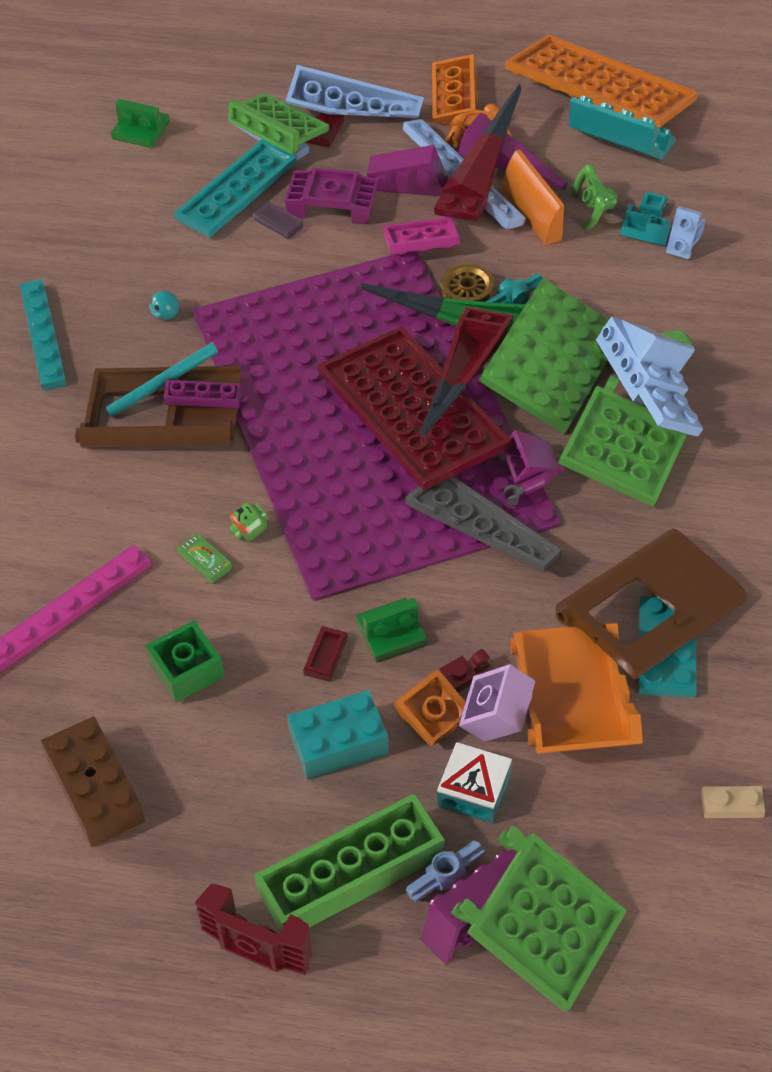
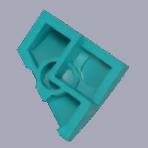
M628 204L620 235L665 246L672 221L658 217L649 211L636 212L634 211L635 206Z

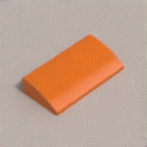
M474 54L433 62V122L450 125L457 115L476 109L479 110L478 73Z
M516 150L507 166L502 190L517 210L526 217L527 223L545 246L561 241L564 204L521 150Z

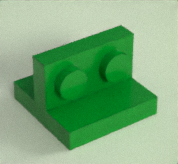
M118 99L115 104L118 123L111 132L112 140L153 148L170 121L169 114L161 113L158 107Z
M405 597L356 614V622L376 663L427 645V637L419 623L418 604L415 598L407 600Z

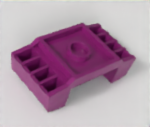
M315 167L310 170L293 171L284 202L288 214L293 217L305 219L308 206L310 205L351 210L352 224H366L369 220L379 179L362 176L359 172Z

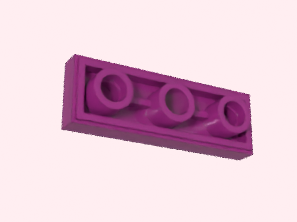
M166 380L164 405L240 408L242 388L239 383Z

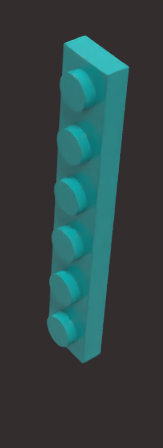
M43 279L20 283L42 391L67 386Z

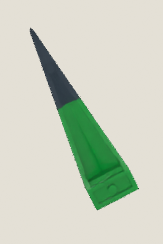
M365 283L360 284V288L364 291L457 326L458 320L466 307L514 315V324L526 305L443 298Z

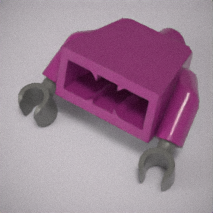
M515 430L511 436H508L511 439V448L503 451L515 483L521 485L519 487L508 485L505 488L503 497L512 495L508 498L507 504L509 506H514L518 503L519 495L523 493L527 495L550 484L556 474H562L565 470V466L558 464L560 458L556 457L552 445L548 441ZM500 453L497 454V455H495V456H493V457H491V458H497V457H499V456H500Z

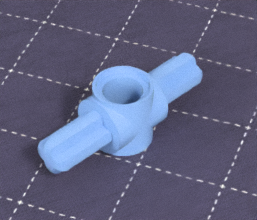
M472 841L456 853L449 851L440 852L435 855L432 864L425 868L426 874L407 886L406 892L410 899L418 902L435 889L439 891L450 890L459 881V878L466 874L465 868L484 855L485 851L482 845L477 841ZM446 868L452 872L445 874L441 873L440 870Z

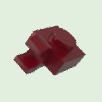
M484 649L475 652L468 661L462 655L439 668V671L454 689L460 692L471 685L473 676H476L478 672L484 671L490 666L487 661L490 656Z

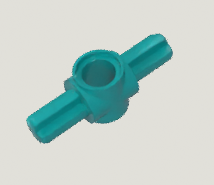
M538 273L524 281L522 279L514 280L513 278H508L500 284L497 295L484 302L526 304L530 292L537 288L543 277Z

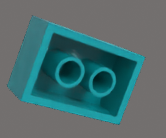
M369 690L287 715L289 734L307 780L389 754L388 734Z

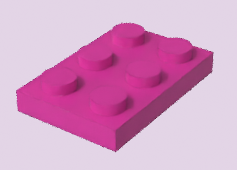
M451 217L382 226L383 235L390 254L403 255L409 251L425 252L431 248H451L453 245H460L459 234Z

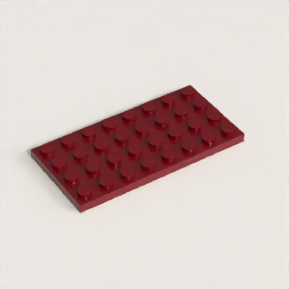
M402 326L317 365L319 374L423 491L511 448V439L464 390L422 438L421 429L436 393L443 368Z

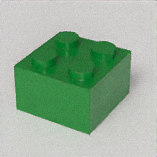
M195 620L145 645L150 666L175 703L225 677L222 658Z

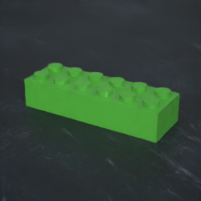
M412 794L254 874L257 893L280 932L290 914L302 919L311 927L432 864L435 855L444 852V838L416 795Z

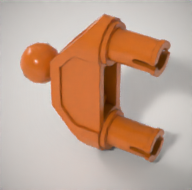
M488 104L484 107L483 111L476 109L457 115L450 123V132L444 141L450 146L454 142L452 148H456L465 130L479 113H484L490 120H493L499 112L498 106ZM508 128L506 133L509 136H511L510 130Z

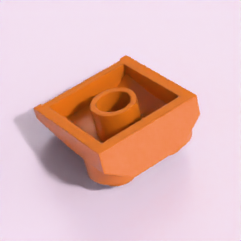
M437 669L397 699L393 705L397 709L399 719L411 725L432 747L459 727L466 702Z

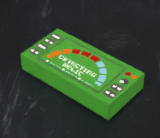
M198 533L177 547L178 554L212 584L233 569L232 563Z

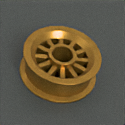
M456 265L447 270L442 277L441 286L443 290L441 297L484 302L494 297L492 290L494 287L493 276L487 269L479 265Z

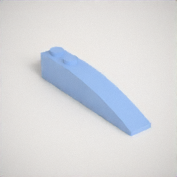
M297 65L285 103L326 114L418 118L424 97Z

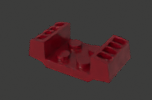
M210 884L195 901L202 926L201 930L218 940L221 949L274 972L285 969L306 975L312 956L309 925L302 919L290 914L279 935L266 925L256 926L249 923L242 915L236 913L232 889L217 884Z

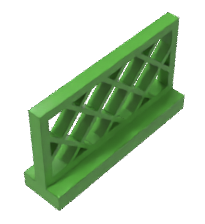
M263 93L245 102L237 99L229 101L228 122L292 155L298 152L299 144L329 131L328 124L267 93Z

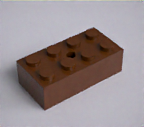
M95 716L41 740L47 760L91 847L145 822L141 804Z

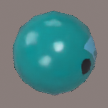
M164 290L158 291L152 296L149 308L154 317L165 321L171 320L177 315L180 303L175 294Z

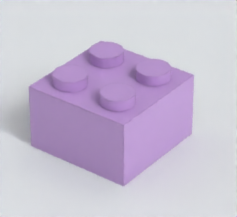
M511 664L473 676L459 726L483 742L522 731L526 722L527 709L533 696L532 691L535 680Z

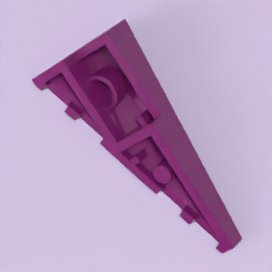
M479 113L465 130L458 151L459 155L466 157L492 121L486 114ZM506 133L497 168L506 170L516 150L520 149L549 186L561 190L566 189L567 182L565 180H562L551 168L545 166L533 153Z

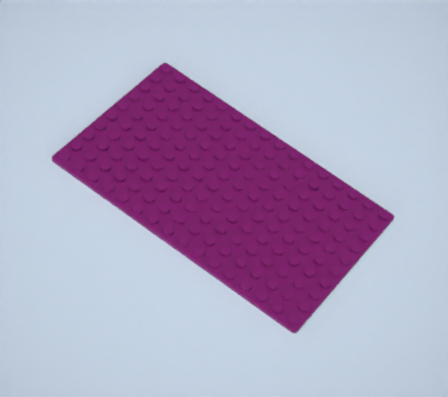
M409 251L403 255L393 254L193 309V316L205 345L207 346L213 342L219 352L211 357L214 366H241L242 390L237 422L307 591L313 601L491 548V546L406 504V496L419 485L318 372V364L401 326L444 369L457 326L360 288V284L365 283L405 292L441 297L417 251ZM479 371L464 391L507 436H511L513 430L491 389L478 381L482 375V372ZM501 452L497 458H489L453 476L536 533L560 526V518L543 487L527 495L525 493L519 495L518 503L514 506L507 504L508 498L512 495L503 497L505 488L508 485H515L517 487L521 485L515 483L504 452Z

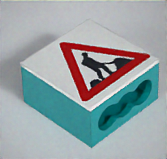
M456 742L437 789V807L493 824L511 777L512 759Z

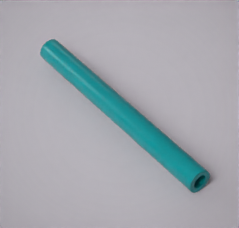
M213 342L108 405L106 407L108 413L113 418L164 387L166 380H175L218 354V350Z

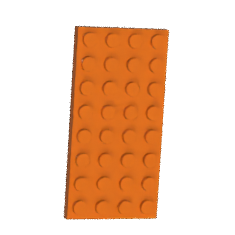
M547 34L506 60L505 69L512 71L515 75L525 76L535 83L548 85L552 90L568 93L570 97L580 98V95L593 99L592 104L600 106L601 102L614 106L613 111L621 113L622 109L635 114L633 118L639 120L643 116L655 120L654 125L659 128L695 102L699 93L693 89Z

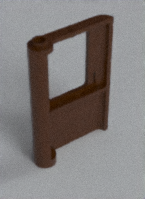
M197 366L175 380L241 384L242 371L241 366ZM171 367L95 368L85 423H81L79 428H76L75 439L82 448L233 446L238 408L168 405L165 426L98 427L104 396L126 395ZM165 386L152 394H164Z
M672 528L557 603L555 610L556 618L561 624L568 627L577 625L596 645L636 680L746 602L747 596L744 588L682 532ZM634 580H640L675 614L632 644L625 646L590 615L589 611Z

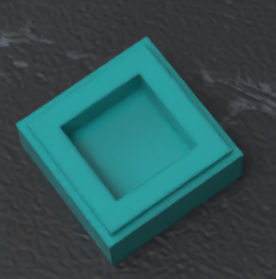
M645 192L639 206V212L649 211L661 217L668 197Z

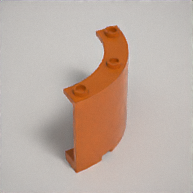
M600 623L619 641L617 623ZM578 626L514 631V638H510L511 655H516L518 670L535 680L532 691L533 696L526 713L529 747H534L537 754L643 744L641 716L634 704L629 703L630 693L625 675L619 673L617 663Z

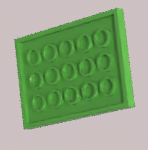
M542 278L478 381L564 435L608 360L596 339L609 319Z

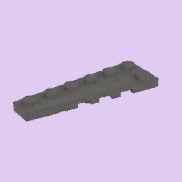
M455 477L442 481L424 491L418 486L406 496V504L543 573L561 557V549Z

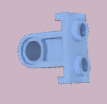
M682 206L677 208L666 253L686 259L691 257V249L701 238L705 226V218L701 217L702 212Z

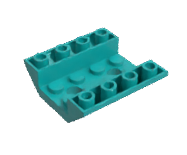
M580 95L579 99L571 98L569 127L580 133L661 161L675 143L676 138L670 135L671 130L654 125L655 120L644 116L641 120L633 118L634 113L623 109L621 113L613 111L614 106L601 102L600 106L592 104L593 99Z

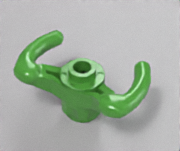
M586 164L581 169L572 189L573 195H579L586 179L588 188L584 190L582 200L586 207L594 209L591 217L583 224V227L587 230L598 222L603 211L614 209L617 203V193L613 189L602 185L592 164Z

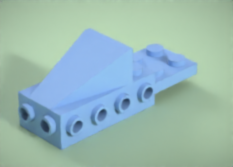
M611 316L596 341L632 401L646 405L659 427L698 437L703 427L698 421V416L687 404L688 400L684 395L688 391V387L683 381V376L679 373L695 351V348L651 330L648 327Z

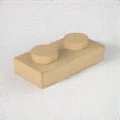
M762 786L702 787L701 795L704 818H764L765 807Z

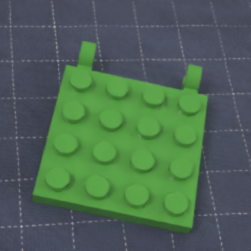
M610 375L604 389L596 386L558 464L654 507L687 434L659 427L647 408L614 394L620 379Z
M512 826L509 831H503L497 841L508 849L516 850L517 854L482 910H479L467 898L463 903H457L451 914L463 922L470 923L471 927L467 932L470 936L560 1010L565 1012L572 1007L627 910L537 835L532 833L526 838L519 829Z

